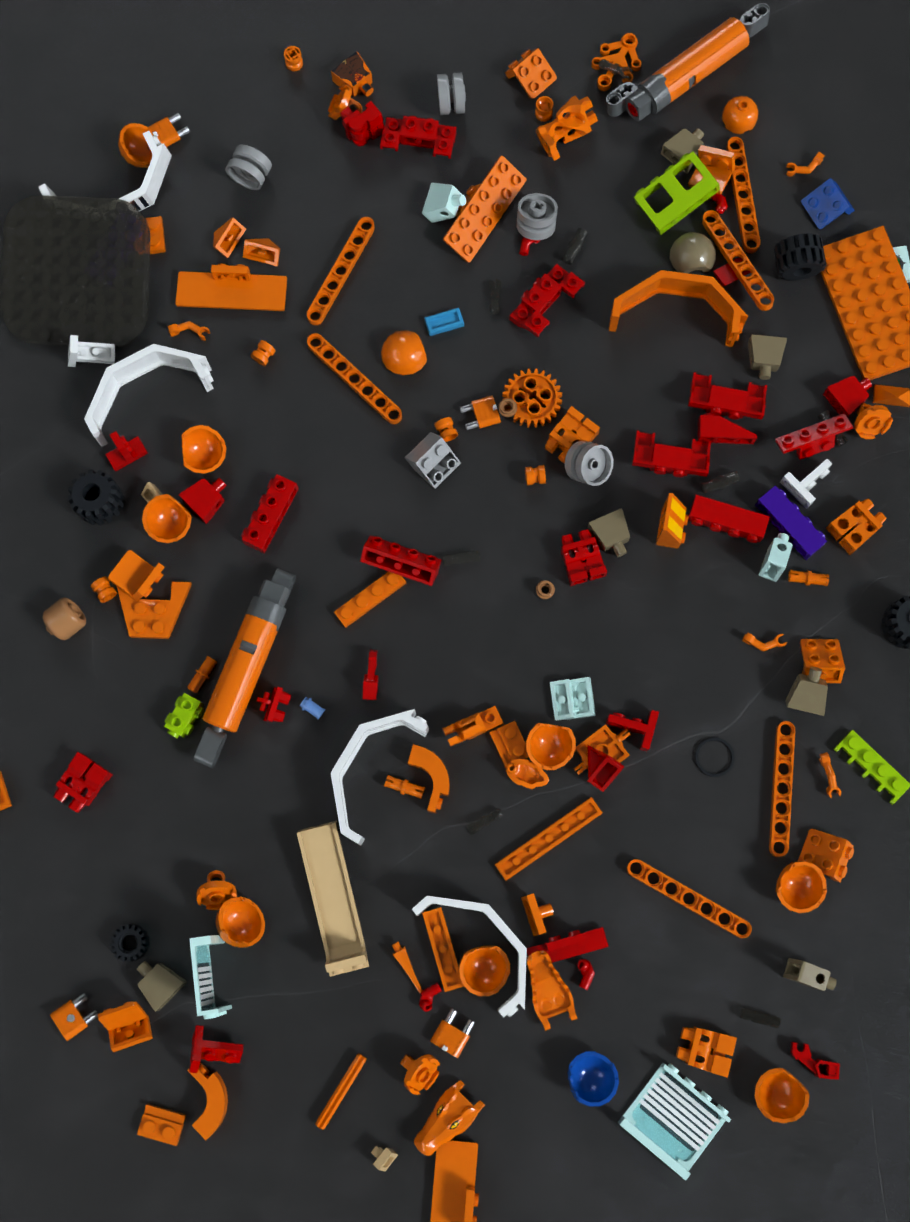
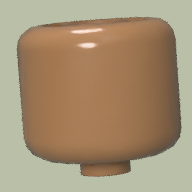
M66 597L60 598L43 612L42 618L46 630L61 640L71 638L86 625V617L75 602Z

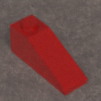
M705 413L700 415L698 419V441L754 444L757 439V434L721 416Z

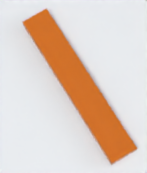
M590 797L494 865L504 880L507 881L603 814L593 798Z

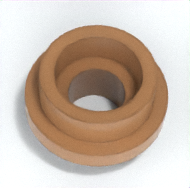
M507 398L500 402L498 408L502 416L512 417L515 415L517 404L513 399ZM511 406L512 408L510 411H506L505 407Z
M543 580L537 584L536 594L539 598L549 599L554 595L555 587L550 581ZM546 587L549 592L543 593L541 589Z

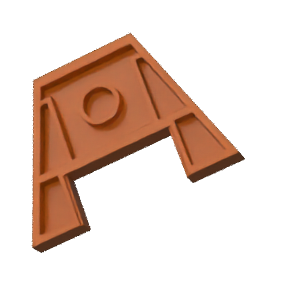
M172 582L170 600L140 599L138 602L117 587L129 637L169 639L192 583Z

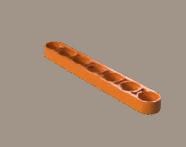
M731 137L727 142L726 151L735 152V159L742 161V165H735V170L731 175L742 246L745 252L752 254L760 246V235L744 143L739 137ZM737 143L740 148L732 149L730 144ZM737 175L744 176L745 181L739 182L736 180L735 177ZM744 191L748 194V197L741 198L738 193ZM744 207L749 208L751 213L745 215L741 212V209ZM751 224L754 229L747 231L744 229V225ZM747 241H754L756 247L750 248L747 245Z
M714 210L706 211L702 219L704 228L756 306L762 311L770 310L774 303L773 294L719 214ZM714 217L715 221L707 222L706 218ZM722 230L724 235L718 236L715 234V231ZM730 243L733 245V248L726 249L724 245ZM740 257L743 261L736 263L733 261V258ZM748 270L752 275L746 277L742 275V272ZM758 284L761 286V289L753 290L751 286ZM767 298L770 300V303L762 304L760 300Z
M363 217L358 221L307 311V319L310 324L319 325L323 322L375 229L374 221L370 217ZM363 223L371 224V228L368 230H364L361 226ZM356 237H360L363 239V242L357 245L353 243V240ZM348 252H352L355 255L354 258L350 260L346 259L344 256ZM339 267H344L346 272L340 275L336 273V270ZM330 282L337 283L336 289L333 290L327 286ZM322 297H327L329 302L322 305L319 303V300ZM314 312H318L320 314V318L317 320H313L310 318V315Z
M317 333L309 335L307 338L308 348L387 422L398 424L402 420L401 409L327 340ZM313 339L321 341L320 345L316 347L310 343ZM326 351L334 353L333 357L329 359L325 358L323 354ZM341 362L347 365L346 369L342 371L336 368L337 364ZM355 374L360 379L358 382L352 383L349 380L350 376ZM368 386L373 391L371 394L365 395L362 392L363 388ZM378 399H384L386 404L383 407H378L375 402ZM391 411L399 413L396 419H391L388 415Z
M783 721L778 724L775 735L769 851L775 857H782L789 850L795 726L789 721ZM782 725L790 727L791 732L789 735L785 736L781 733ZM785 744L789 747L788 755L780 753V745ZM780 764L788 766L787 774H781L778 771ZM779 783H784L787 786L788 790L785 794L778 792L777 786ZM778 803L785 804L786 812L784 814L777 812L776 805ZM778 822L783 823L785 826V831L782 834L777 833L775 830V825ZM776 842H780L784 846V851L781 854L774 851V844Z
M634 859L627 864L626 869L631 877L738 938H746L751 934L752 927L748 921L645 862ZM632 863L640 864L641 872L639 874L631 872L630 867ZM650 873L658 875L659 881L656 884H651L648 881ZM668 883L676 885V892L674 894L666 892L665 887ZM686 893H691L694 896L692 904L688 905L684 902L683 896ZM703 903L711 905L712 911L710 914L702 913L701 906ZM722 913H726L729 916L730 920L726 925L719 922V915ZM740 923H744L747 926V932L744 935H740L737 932L736 928Z

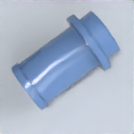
M305 697L300 704L302 711L306 710L318 720L325 712V709L313 702L311 697Z

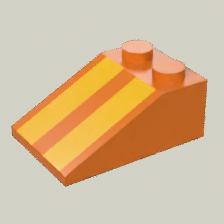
M673 493L668 494L661 510L656 545L678 549L681 543L684 544L686 532H683L684 525L687 526L689 515L686 514V507Z

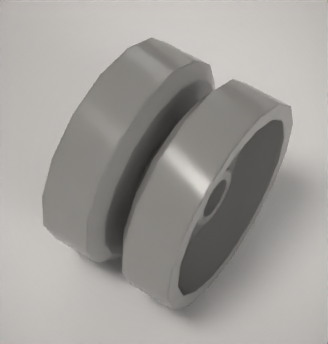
M462 72L452 74V85H449L447 74H437L440 115L450 114V103H453L456 114L465 113L466 92Z
M240 144L233 152V158L229 160L225 171L232 180L241 186L251 190H259L265 181V176L271 170V161L259 150Z
M532 193L522 197L518 203L516 224L518 232L530 240H543L552 236L555 232L558 210L556 201L542 193Z
M585 440L578 441L570 447L566 454V473L572 480L591 486L601 485L611 475L614 461L612 452L608 447Z

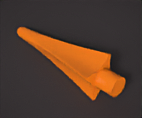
M399 941L392 944L395 951L393 956L405 970L417 991L421 993L423 990L414 973L406 948H402Z

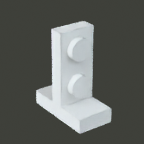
M70 335L68 367H76V362L114 364L115 344L79 342L77 335Z
M826 459L801 482L788 472L780 483L807 509L816 499L809 491L817 484L815 481L819 477L823 479L830 473L828 469L832 463Z

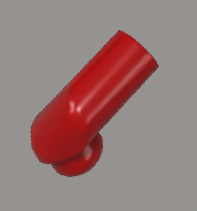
M717 193L710 197L718 204L715 211L723 214L728 208L726 198L722 194Z
M524 237L519 254L527 256L530 245L533 242L537 244L540 240H530Z
M581 959L577 963V967L583 976L579 987L588 990L595 972L587 959Z
M438 982L421 992L419 1006L425 1012L432 1009L433 996L442 992Z

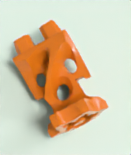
M576 96L571 97L556 113V118L552 122L537 127L536 134L548 157H551L554 161L560 158L556 147L558 140L563 137V143L566 144L590 133L592 131L590 126L598 121L593 110L587 114L585 112L593 107L588 96L580 100ZM575 129L572 134L568 135L570 130Z

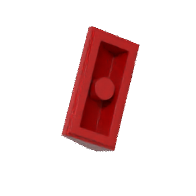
M739 257L733 261L736 263H740L743 260ZM728 263L713 271L718 283L722 287L738 280V277ZM745 270V271L742 272V275H743V276H746L747 274H749V273H751V272L748 271V270Z

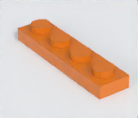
M387 572L334 611V614L343 626L347 628L404 586L406 580L400 575Z
M442 907L423 912V918L444 991L447 992L464 987L459 975V966Z

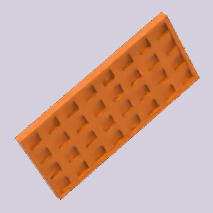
M884 225L823 246L826 267L821 271V275L862 378L873 380L909 368L910 289Z

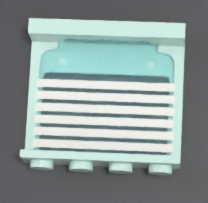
M219 935L189 938L197 1016L203 1015L204 1019H211L227 1014L226 1010L232 1009V1005L215 1007L209 945L223 944L225 941Z
M662 1063L619 1119L618 1123L684 1180H687L691 1174L689 1172L690 1168L725 1121L730 1122L731 1119L727 1116L729 1112L720 1104L716 1107L710 1102L712 1097L702 1090L699 1093L694 1089L696 1085L687 1077L682 1079L678 1075L679 1070L671 1063L668 1066Z

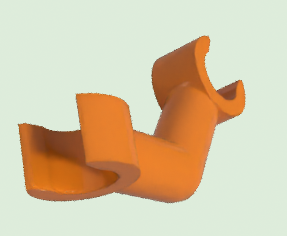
M819 151L808 166H797L793 162L788 163L786 168H792L794 171H787L786 175L791 177L795 173H812L824 160L825 155Z
M191 321L168 326L171 337L187 329L197 333L203 341H206V338L201 334L203 332L210 334L209 328L199 327Z
M748 632L742 639L744 643L752 645L761 651H767L776 646L783 647L788 643L780 644L778 642V638L784 634H779L773 640L766 643L757 640L755 636Z
M827 752L820 754L819 762L824 767L828 777L829 786L826 789V793L832 798L831 792L836 790L837 794L841 796V790L837 786L836 775L832 768L829 754Z

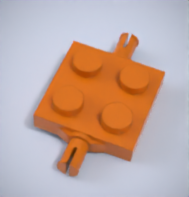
M606 724L576 746V751L580 755L582 763L573 768L574 771L579 775L588 768L587 745L621 763L630 756L622 743L623 740L631 735L630 732L625 728V730L616 735L611 732Z

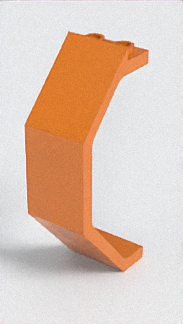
M660 270L614 299L609 331L616 332L621 314L658 293L706 300L727 323L725 342L727 347H733L734 342L738 341L739 334L742 333L748 315L714 277Z

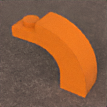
M413 744L408 765L420 768L431 776L433 791L427 811L436 813V809L440 810L443 802L440 795L447 797L449 795L450 784L447 769L435 753Z
M201 1063L198 1072L190 1074L204 1088L207 1104L203 1114L192 1124V1127L206 1141L224 1120L228 1106V1094L220 1074L216 1071L209 1076V1070Z

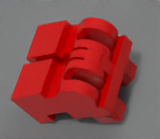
M372 101L365 105L366 110L361 114L358 110L353 112L349 107L340 113L343 118L342 123L346 136L349 140L352 139L356 146H364L368 139L372 138L374 140L383 132L382 113Z

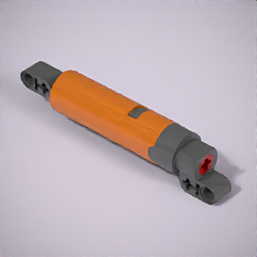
M759 3L744 13L740 20L730 17L636 87L632 82L621 84L606 96L607 114L611 117H616L627 110L632 119L639 122L649 114L658 113L748 47L749 38L768 25L770 7L766 3Z
M277 568L272 580L264 579L258 595L252 597L203 715V721L208 722L213 727H207L204 731L194 756V762L213 768L227 737V734L223 731L237 732L287 609L284 606L295 583V574Z

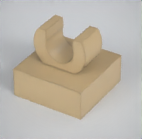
M375 1146L371 1152L377 1158L373 1165L381 1171H386L398 1156L393 1149L387 1147L383 1150L381 1147Z

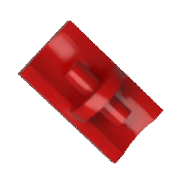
M274 687L270 700L271 693L265 692L264 697H257L256 701L261 703L260 711L265 712L268 705L263 721L283 722L285 712L277 710L278 703L288 705L291 695L284 692L281 687Z

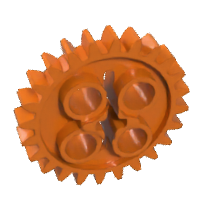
M528 368L526 374L520 370V376L514 374V380L508 379L509 385L504 386V390H506L502 393L504 399L510 398L514 401L516 397L524 399L522 402L515 401L517 412L514 415L513 422L520 420V426L524 422L527 423V428L530 427L531 423L537 428V423L539 422L544 426L545 420L550 423V416L556 418L557 413L555 411H560L559 405L562 404V399L559 398L562 397V392L558 391L561 386H555L557 380L551 381V374L544 376V370L540 374H538L537 368L534 370V373H531V370ZM532 383L535 387L528 388L526 385ZM547 394L550 398L543 399L541 395ZM506 406L505 410L509 411L512 407ZM536 408L538 412L532 413L529 409Z

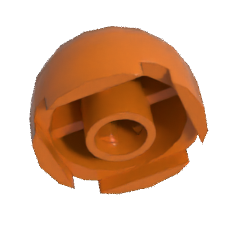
M737 96L729 100L722 113V122H724L725 128L735 134H744L745 131H751L758 119L757 105L747 96Z

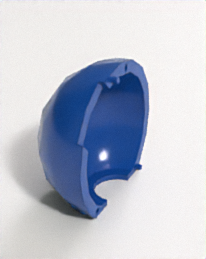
M586 1051L577 1055L569 1064V1085L577 1102L589 1107L602 1106L615 1096L619 1085L618 1072L614 1063L606 1056L596 1051Z

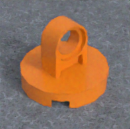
M342 84L338 88L341 92L338 95L334 94L328 108V112H330L328 117L337 120L341 116L340 113L347 107L350 108L351 105H354L360 114L362 113L361 104L351 98L352 88Z
M863 403L857 411L858 416L854 422V428L861 438L874 439L875 435L886 433L891 427L893 418L887 407L883 405L871 406Z
M219 870L211 871L207 876V883L202 884L196 893L198 905H206L208 910H219L225 901L237 897L236 887L226 882L224 873ZM215 877H218V878H220L222 881H219V880L211 881V880H212L213 878H215Z
M406 1054L400 1062L408 1070L405 1074L404 1086L414 1095H419V1091L423 1088L428 1090L439 1075L437 1067L440 1066V1063L432 1055L426 1054L414 1060Z

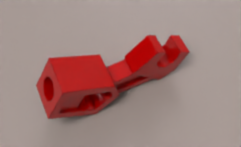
M370 649L368 674L364 675L363 699L366 700L377 699L378 675H375V670L377 668L378 650Z
M791 1042L793 1058L804 1064L816 1077L839 1080V1063L821 1059L814 1061L811 1058L808 1044L803 1043V1050L798 1051V1043ZM820 1064H826V1074L820 1073V1068L818 1067Z

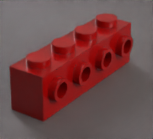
M278 474L269 481L266 495L263 494L261 496L258 510L252 513L251 523L248 527L244 528L241 535L245 545L264 554L299 490L297 483Z
M695 495L688 521L695 526H707L712 531L727 532L731 537L737 538L740 536L746 538L751 543L761 542L764 538L770 516Z
M371 535L363 546L360 562L429 586L433 585L438 576L442 561L433 555H427L418 552L416 549H409L398 543L389 542L378 536Z

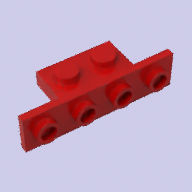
M841 414L775 438V442L783 454L797 449L796 455L801 460L834 448L835 435L853 429V425L845 414Z
M603 927L580 933L579 929L568 932L569 937L561 938L558 935L550 937L547 943L527 948V955L529 956L536 951L543 950L548 953L553 963L609 946Z

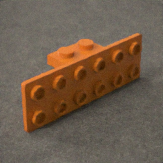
M504 156L498 158L482 183L468 188L466 191V204L459 206L456 215L457 219L443 237V241L467 263L472 261L527 180Z
M223 263L212 265L211 273L180 271L178 273L176 306L285 311L287 276L253 275L250 273L248 266L242 264L229 266Z
M450 1140L436 1150L430 1222H477V1216L473 1215L474 1207H478L479 1193H475L478 1143Z

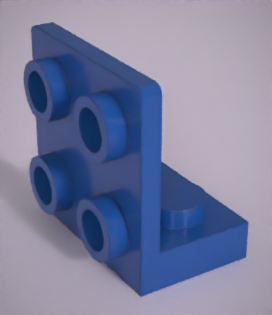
M832 178L801 200L806 211L820 230L844 212L850 215L855 211L836 181Z

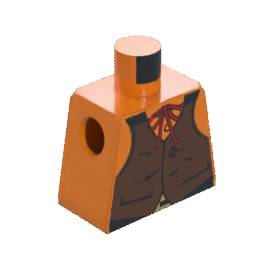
M357 51L331 71L332 81L340 87L342 84H346L352 88L351 96H357L360 92L366 97L372 94L374 90L371 87L373 82L372 73Z

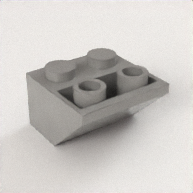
M432 432L405 456L411 467L434 489L461 464L444 439Z

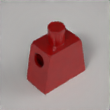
M850 376L828 386L823 395L839 415L845 414L849 418L869 397V393L866 390L872 387V383L868 378H864L859 382L855 376Z
M203 478L181 492L179 496L207 524L225 500L220 492L227 485L220 478L212 484Z

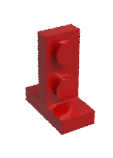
M117 431L109 434L117 448L105 455L115 471L148 454L138 436L127 441L124 435L119 436Z
M651 710L646 724L641 719L624 718L625 715L614 712L613 715L609 714L606 724L643 734L640 750L647 752L650 749L659 712Z
M195 1026L192 1037L190 1073L198 1072L201 1059L206 1061H223L230 1064L240 1063L243 1044L203 1040L204 1026Z

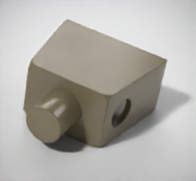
M698 128L693 133L687 129H682L663 144L661 155L674 165L686 153L690 154L694 151L698 156L700 145H704L703 141H701L704 133ZM691 163L682 171L688 174L693 166V163Z
M751 335L748 341L750 367L752 370H760V379H770L771 372H776L779 369L787 338Z
M622 508L588 523V530L596 538L597 543L604 552L613 549L617 557L627 553L624 544L629 541L630 534Z
M810 667L808 675L798 674L785 700L788 708L824 716L828 685L826 680L820 679L822 669Z
M788 958L783 978L821 991H825L826 988L834 990L837 982L835 978L830 977L831 973L826 969L802 960Z
M144 961L136 969L144 977L137 985L155 1012L160 1011L187 983L186 980L162 963H158L152 968Z

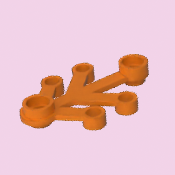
M626 33L621 38V41L610 44L603 43L600 46V54L604 57H594L592 59L591 66L595 70H599L604 64L612 63L607 73L598 77L597 87L601 91L610 89L612 77L619 66L623 73L622 82H633V74L630 73L625 58L627 52L632 60L631 69L633 71L641 69L642 62L638 59L635 50L638 40L633 33ZM620 49L619 53L609 55L610 51Z

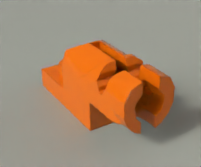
M493 706L480 713L477 712L461 719L454 724L442 728L445 736L454 732L458 734V736L456 735L448 739L449 745L453 746L467 739H473L504 723L496 706Z

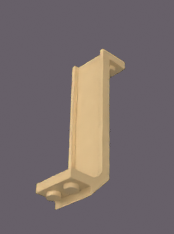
M337 821L301 829L297 832L326 955L325 968L326 972H329L330 977L369 967L365 941L338 833Z

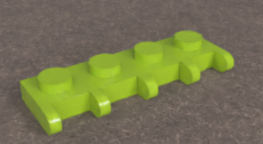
M851 730L833 749L837 752L842 748L850 756L847 760L849 765L855 760L865 770L861 775L863 778L870 774L880 784L876 788L878 792L883 788L893 796L889 801L891 805L909 789L910 783L854 730Z

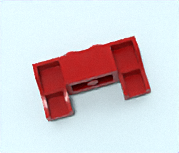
M403 116V119L386 117L380 149L386 147L398 151L401 140L402 145L434 149V157L442 155L448 156V159H451L457 127L439 125V121L432 118L424 119L416 116Z
M556 264L548 274L545 273L541 278L538 277L535 280L530 291L526 290L521 297L522 302L510 314L509 320L516 326L524 328L536 337H539L546 326L550 325V321L542 315L561 295V292L563 291L574 298L575 294L585 286V282L573 272L568 273Z
M697 372L693 373L688 406L706 409L705 412L712 413L715 416H728L734 420L742 419L743 416L763 419L766 407L767 385L760 386L749 382L747 391L711 385L712 375L705 376L696 374Z
M637 430L632 466L650 468V471L660 475L669 473L675 477H684L688 474L707 477L710 466L711 441L702 442L692 439L691 449L656 443L654 445L655 433L648 434Z

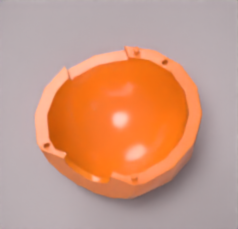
M131 123L123 127L119 134L118 146L122 157L134 167L148 168L152 160V152L143 133L150 131L152 135L153 133L151 128L137 123Z
M408 330L396 331L389 335L383 343L381 350L382 362L388 370L395 374H414L421 370L427 362L424 346L419 335L415 332Z
M198 425L190 427L182 434L183 465L195 473L204 474L214 471L221 466L226 456L224 439L210 426Z
M169 494L159 495L150 500L144 508L142 516L143 526L148 535L157 542L163 543L176 542L183 538L190 528L192 519L190 512Z
M537 723L529 731L526 739V751L530 760L537 767L544 770H556L565 766L573 758L576 750L574 734L570 728L564 726Z
M805 861L788 864L782 870L776 883V894L781 904L788 910L797 913H806L818 908L824 901L827 893L826 879L822 870L815 864Z
M242 896L230 898L223 903L217 912L215 923L218 934L229 945L240 948L250 947L260 941L264 934L265 920L263 913L258 905L248 898Z
M495 945L470 949L463 954L459 963V975L463 986L470 993L477 996H491L498 993L506 984L510 974V962L507 954Z
M779 1067L770 1069L760 1076L755 1086L754 1096L757 1107L765 1117L773 1122L789 1123L797 1121L804 1115L809 1105L810 1095L806 1087L786 1069Z

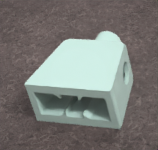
M431 183L422 214L431 223L454 218L457 215L459 206L466 204V197L453 185Z
M779 533L778 537L773 539L767 549L758 574L759 576L777 582L787 566L793 546L792 543L788 542L789 536L787 534Z

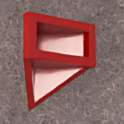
M587 745V781L604 792L624 766L609 755Z

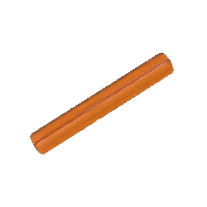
M358 1053L317 1119L315 1125L322 1130L326 1128L366 1062L367 1058L362 1054Z

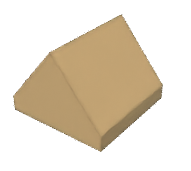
M147 482L141 493L147 503L154 497L163 495L151 482Z

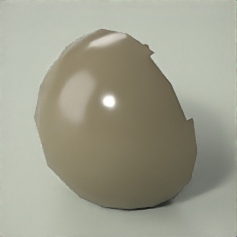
M696 232L685 233L674 241L670 249V261L677 272L690 273L695 270L710 272L715 264L716 249L713 242L704 234Z

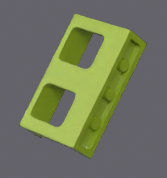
M692 151L690 154H684L677 164L670 165L663 175L652 179L650 185L646 188L639 189L635 194L636 196H634V200L655 225L658 233L662 235L717 193L720 187L719 183L694 151ZM693 163L703 176V179L691 189L685 190L675 176ZM663 186L673 199V202L661 212L655 213L645 199Z

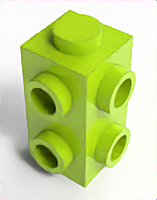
M186 693L177 698L174 711L170 712L165 719L166 724L164 727L169 730L167 733L177 739L179 736L183 738L186 735L189 736L194 729L193 723L196 718L199 719L204 712V704Z

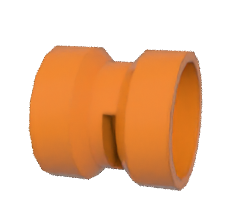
M296 46L287 47L284 50L287 69L290 71L300 70L303 66L300 49Z
M542 96L536 101L535 116L539 121L545 122L552 118L554 104L550 97Z
M261 340L257 350H254L250 356L260 365L266 366L269 362L268 358L273 356L276 350L272 345Z
M451 417L440 419L434 424L436 430L440 433L439 436L445 442H449L458 436L457 430L453 428Z
M539 465L537 468L525 467L527 486L534 483L546 484L544 465Z
M106 576L97 579L90 586L94 592H97V598L101 603H105L117 595L116 590L110 586V581Z

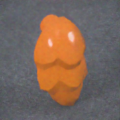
M527 759L512 760L506 766L507 775L517 785L534 789L535 787L545 786L549 782V777L543 769Z

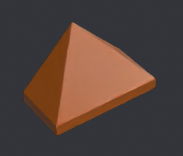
M234 217L230 218L214 232L213 247L224 257L229 258L246 228Z
M269 238L245 239L243 258L278 266L280 248Z
M875 384L873 403L910 407V388Z

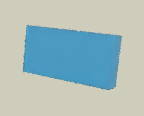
M459 308L424 317L429 336L464 327V321Z

